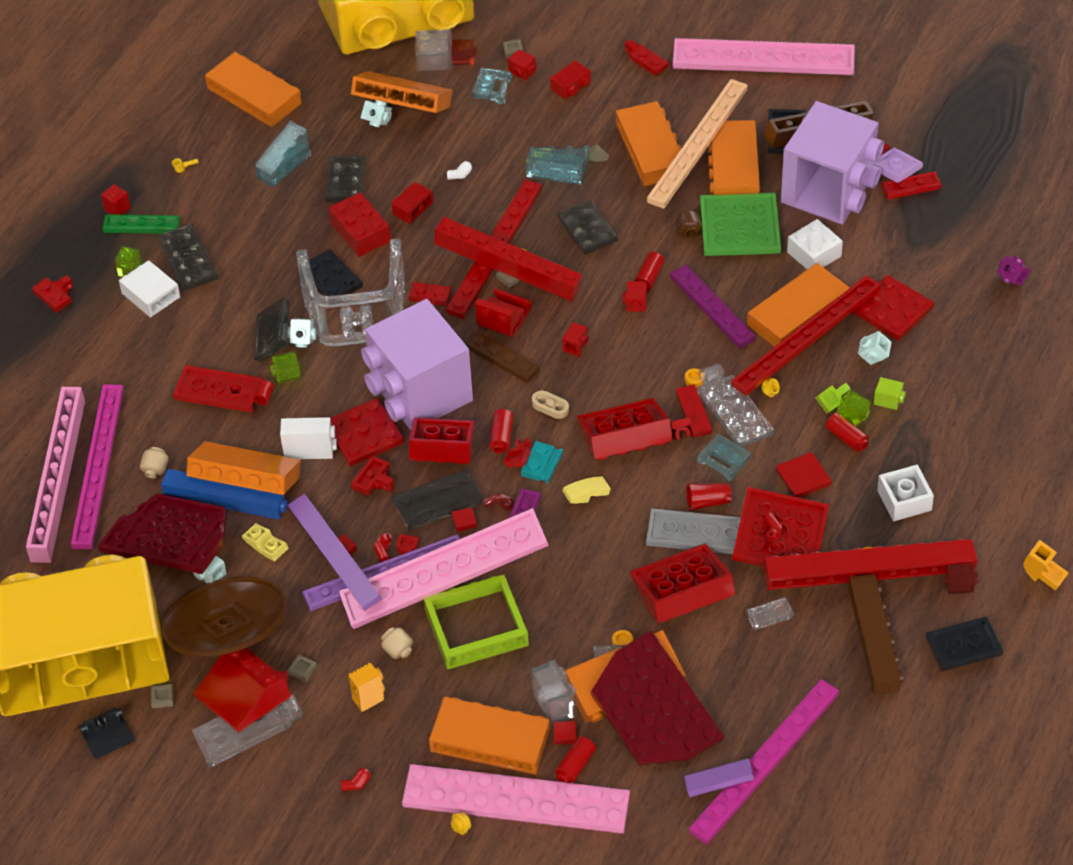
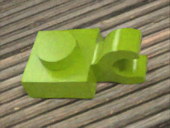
M844 383L838 389H835L832 385L815 397V399L824 411L829 413L844 402L841 396L851 388L847 383Z

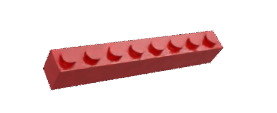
M444 216L435 229V245L571 302L580 290L581 273Z

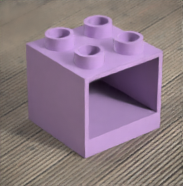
M816 101L784 148L781 203L840 224L845 222L851 211L859 213L866 198L864 190L866 187L874 189L881 175V167L875 166V162L879 160L884 147V141L877 139L879 122Z
M428 299L365 329L367 346L361 349V354L370 372L364 375V379L368 389L374 396L382 394L385 397L386 410L394 422L402 419L411 430L414 417L438 419L473 401L469 348Z

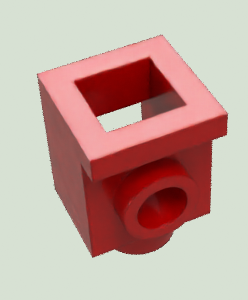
M573 322L562 338L563 351L581 357L582 347H586L589 340L587 336L588 328Z

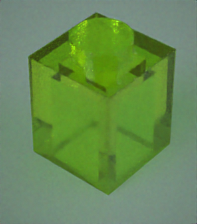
M121 246L115 259L119 276L128 275L140 265H143L139 249Z
M295 351L272 357L273 365H270L272 377L276 376L278 384L301 378Z
M850 390L841 399L836 413H839L856 426L860 421H865L870 414L868 409L871 401Z

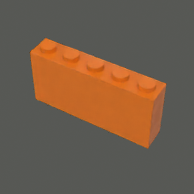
M237 52L232 53L205 74L208 89L270 127H273L302 104L301 93L297 87H293L285 80L278 78L270 71L263 69L257 63H253Z
M367 71L353 76L351 94L438 113L450 108L453 90Z
M658 101L616 110L617 128L643 187L658 183L682 149L681 145L677 144L675 132L672 133L670 121L666 120L664 108H661Z
M755 120L725 121L708 145V153L712 154L708 155V164L712 166V168H709V180H713V182H710V193L714 195L759 193Z
M816 263L750 310L747 315V326L775 347L850 287Z
M205 441L188 456L186 476L284 495L299 479L301 460Z
M664 631L655 633L654 635L685 678L686 675ZM620 648L565 670L563 678L585 723L590 721L595 723L604 718V713L590 693L615 651Z
M444 697L429 739L430 752L536 775L549 737L550 719L539 715L524 714L520 711L504 710L497 706L490 707L478 702H467L455 697Z

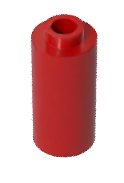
M649 252L634 280L646 282V292L652 289L665 263L664 257L657 252Z
M498 409L493 415L489 447L498 454L505 453L510 448L513 413L506 409Z
M834 413L826 422L825 428L855 452L864 451L869 445V436L839 413Z
M583 736L577 738L555 770L556 778L559 782L574 783L597 750L591 740Z

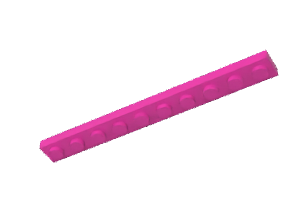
M103 385L71 540L72 549H93L124 391L123 385Z
M821 679L750 759L754 780L725 787L689 828V833L708 845L837 698L839 690Z

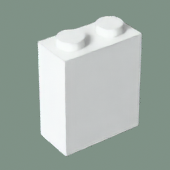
M149 260L119 280L122 294L150 318L180 298L178 284Z
M330 417L281 419L280 436L284 457L295 459H333V450H337V439L335 438V426H331Z

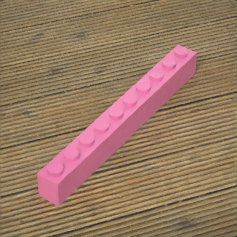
M61 387L26 545L30 562L51 563L85 406L81 387Z

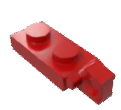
M630 39L624 42V51L628 53L630 60L651 74L657 76L669 67L668 61L643 45H637L636 42Z

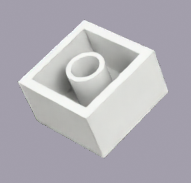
M816 219L788 237L787 252L807 270L816 263L824 268L841 257L843 241Z
M918 465L879 475L877 491L893 522L932 511L934 495Z

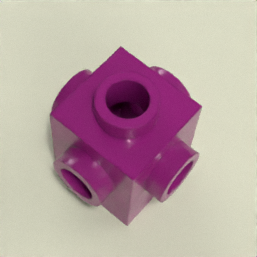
M1015 255L1014 257L1006 256L1003 258L996 272L1002 275L1001 279L1008 284L1012 282L1022 286L1032 269L1024 265L1025 261Z

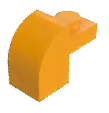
M1039 540L1024 560V569L1035 582L1039 578L1056 591L1069 572L1052 561L1057 552Z

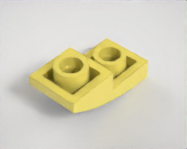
M603 476L574 482L563 487L562 491L570 503L578 504L588 503L591 496L609 495L611 488Z
M257 523L242 535L243 540L251 547L274 562L289 549L286 542L272 536L269 529Z

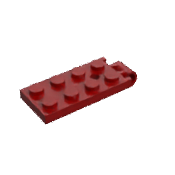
M185 365L173 393L174 400L253 413V403L259 405H267L269 403L274 385L260 377Z

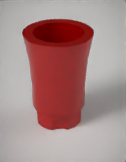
M687 483L686 499L689 511L729 504L732 501L729 483Z

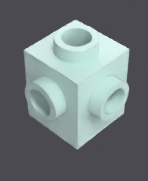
M365 100L361 118L370 121L369 124L372 126L380 127V125H387L392 116V108L386 106V102L376 100L373 102Z
M291 319V327H288L287 331L290 343H296V347H307V344L313 343V340L316 339L314 319Z
M877 331L861 339L858 355L872 365L889 357L892 342L880 331Z

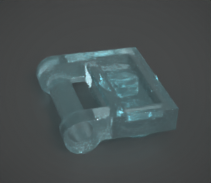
M481 68L472 92L473 98L493 100L498 104L504 103L506 98L505 92L513 75L508 71ZM497 79H501L499 91L494 92Z
M718 434L701 451L697 457V462L702 465H708L723 474L727 480L732 481L738 471L751 459V452ZM713 455L718 459L722 460L723 462L727 463L731 467L728 469L727 467L723 466L717 461L711 459L709 456Z

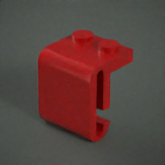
M497 288L493 291L494 295H496L495 298L489 297L487 301L478 298L475 303L476 324L510 337L515 336L532 308L531 300Z

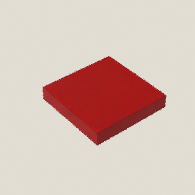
M813 452L776 466V472L793 497L800 498L830 486L832 482Z

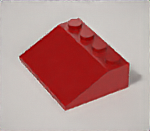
M654 398L577 415L585 441L594 459L603 460L612 455H624L628 451L645 450L649 446H662L667 442L673 441L670 419Z
M706 543L629 571L649 613L658 624L735 595L732 574Z
M247 648L221 655L193 693L195 698L238 733L291 697L284 677Z

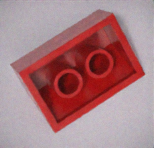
M414 417L409 438V459L418 462L432 461L438 463L470 464L473 451L474 421Z

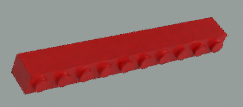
M957 539L946 542H918L912 545L897 544L890 547L875 546L867 549L854 548L852 550H833L822 553H794L788 556L773 555L765 558L763 573L767 590L849 583L850 577L875 574L876 580L974 572L978 560L972 539Z

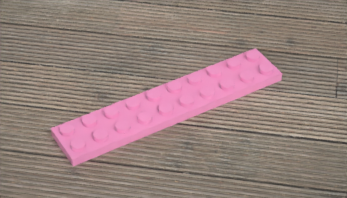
M675 38L673 68L854 75V45Z
M532 508L369 578L368 580L382 599L366 611L363 610L348 588L339 591L351 626L353 629H356L419 602L425 597L440 593L549 545Z
M410 764L402 805L408 808L465 813L466 815L624 834L630 790Z

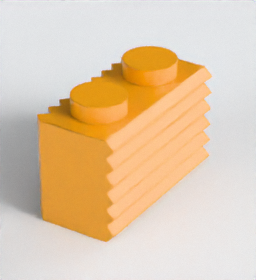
M371 663L353 671V673H349L352 700L361 712L384 700L383 674L378 667L374 668Z

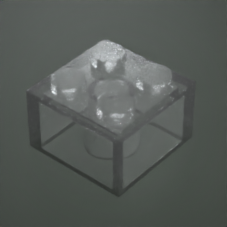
M451 30L416 31L415 58L417 71L453 70Z
M555 660L532 668V693L545 717L550 719V726H553L554 722H562L574 717V707H576L574 695H576L573 684L567 682L564 668L562 666L559 667Z

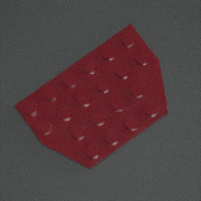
M157 493L149 498L148 501L138 505V510L129 516L125 514L121 516L97 547L102 553L125 558L142 556L147 563L203 574L224 545L227 512L225 507Z
M652 630L615 651L591 690V696L639 766L653 763L686 762L725 738Z

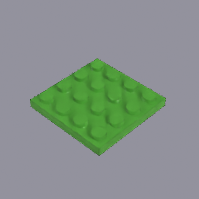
M776 193L700 195L704 256L781 253Z

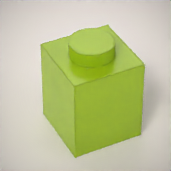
M880 377L875 390L874 405L897 410L899 404L905 400L904 383Z

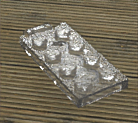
M719 363L699 370V376L704 385L698 386L697 392L739 448L774 435V428L749 395L745 396L731 386V380L735 378L733 374L724 377V370Z
M291 694L290 698L263 715L261 721L253 722L239 733L220 717L191 731L211 768L290 728L291 722L300 719L303 711L295 696Z

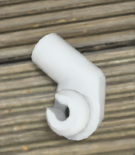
M465 161L461 163L457 170H447V178H466L472 170V165Z

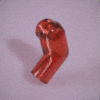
M495 493L482 499L486 509L496 504L502 506L505 511H510L513 508L512 498L502 493Z

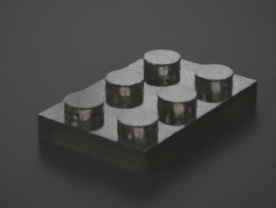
M365 156L328 157L326 202H341L359 192L364 194Z
M592 200L558 213V219L584 255L618 241V235Z
M285 297L257 314L254 359L258 362L269 358L287 345L289 300Z

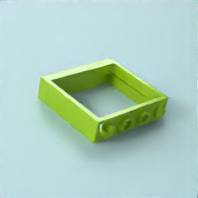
M504 574L493 576L483 581L472 582L462 587L451 588L448 591L423 598L425 612L447 670L529 646L528 632ZM502 591L517 629L449 649L435 610Z

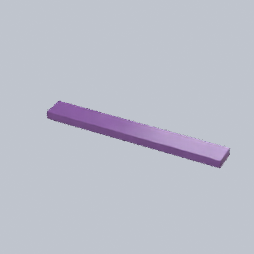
M305 493L288 504L291 511L363 610L366 611L382 599Z
M454 535L362 569V572L369 579L460 540L458 535ZM341 578L302 591L309 610L313 611L342 600L339 591L347 588Z

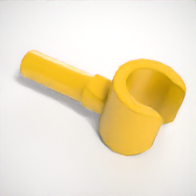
M176 158L172 161V165L178 173H182L187 166L199 163L198 159L182 162L181 159Z

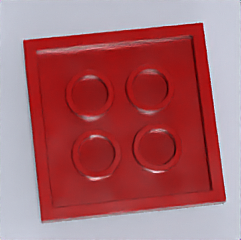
M887 274L879 282L881 290L852 313L899 341L934 308V302Z
M378 398L330 418L331 426H335L337 447L350 467L371 458V456H376L404 443L403 436Z

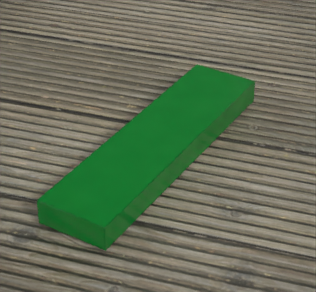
M105 214L103 232L178 234L180 216Z

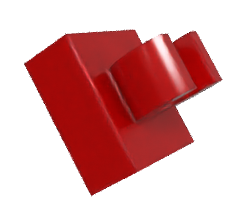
M690 417L670 422L671 432H674L676 440L680 439V431L685 433L686 438L690 437L691 433L688 429L692 425Z

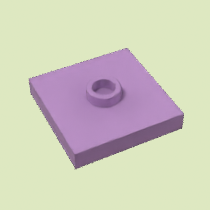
M892 148L884 153L875 162V166L881 167L882 175L897 183L920 170L923 162L896 148Z

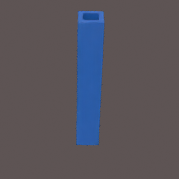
M172 469L167 470L161 483L163 495L221 506L228 510L280 520L282 513L286 512L288 505L285 495L186 476L187 472Z

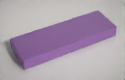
M749 758L684 776L689 797L754 780Z

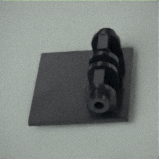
M113 707L112 710L105 712V714L100 713L101 716L99 717L95 715L94 719L82 721V724L78 726L94 759L135 742L122 716L120 707L116 709Z

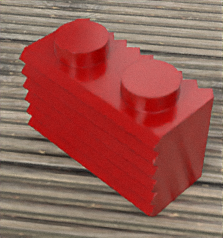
M574 60V62L569 63L561 71L551 76V90L564 98V100L574 96L578 90L587 87L591 83V70Z
M417 182L407 186L404 193L402 192L399 197H395L392 201L393 215L410 224L434 202L433 191Z

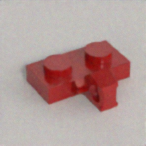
M67 275L59 279V281H54V283L45 278L32 287V291L57 313L72 303L67 293L68 290L73 288L72 279Z
M413 282L409 301L419 303L428 299L432 305L447 306L451 287Z
M371 456L351 482V489L368 496L374 488L378 490L381 488L391 492L395 485L394 479L388 477L386 473L390 468L389 462Z

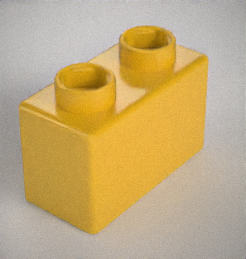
M318 0V4L340 50L345 55L367 49H380L389 43L436 30H449L458 24L469 22L474 18L473 0Z
M103 555L89 561L84 568L45 576L29 572L17 573L1 581L0 713L2 716L16 715L169 681L170 676L157 603L144 557L137 556L125 559L117 555Z

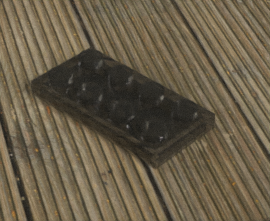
M193 224L157 235L158 242L182 291L218 279V274Z
M468 469L392 497L393 503L408 531L452 515L453 511L471 508L484 503V497Z

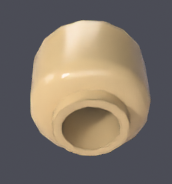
M150 447V449L143 452L140 469L148 478L155 479L157 476H162L167 468L168 456L163 449Z
M392 627L381 638L382 648L393 659L400 657L404 659L412 652L413 640L402 628Z

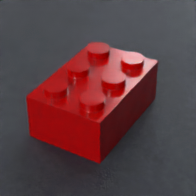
M361 192L328 207L331 225L358 257L391 242L390 226Z

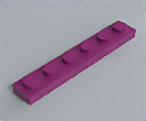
M687 265L670 273V278L739 349L755 341V334Z

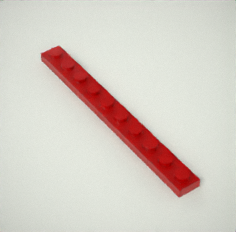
M527 179L524 180L491 234L492 237L510 244L542 191V184ZM475 261L447 306L446 313L465 319L494 269Z
M867 275L731 380V386L747 396L881 290V284Z

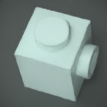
M215 556L203 574H193L199 580L212 583L213 581L220 580L227 573L224 561Z

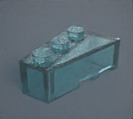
M290 120L255 164L257 178L271 187H275L310 157L307 130Z
M583 145V148L572 149V146H566V149L554 150V147L530 148L526 158V176L535 179H547L581 185L589 164V145Z

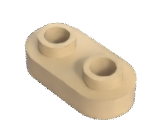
M537 391L532 396L533 408L556 419H562L569 413V404L565 399L547 391Z

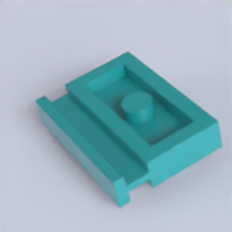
M536 441L525 466L521 470V476L537 481L543 480L549 484L563 456V449H555V446Z

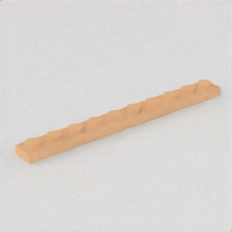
M733 79L728 82L648 195L647 203L663 209L666 207L746 93L747 84Z

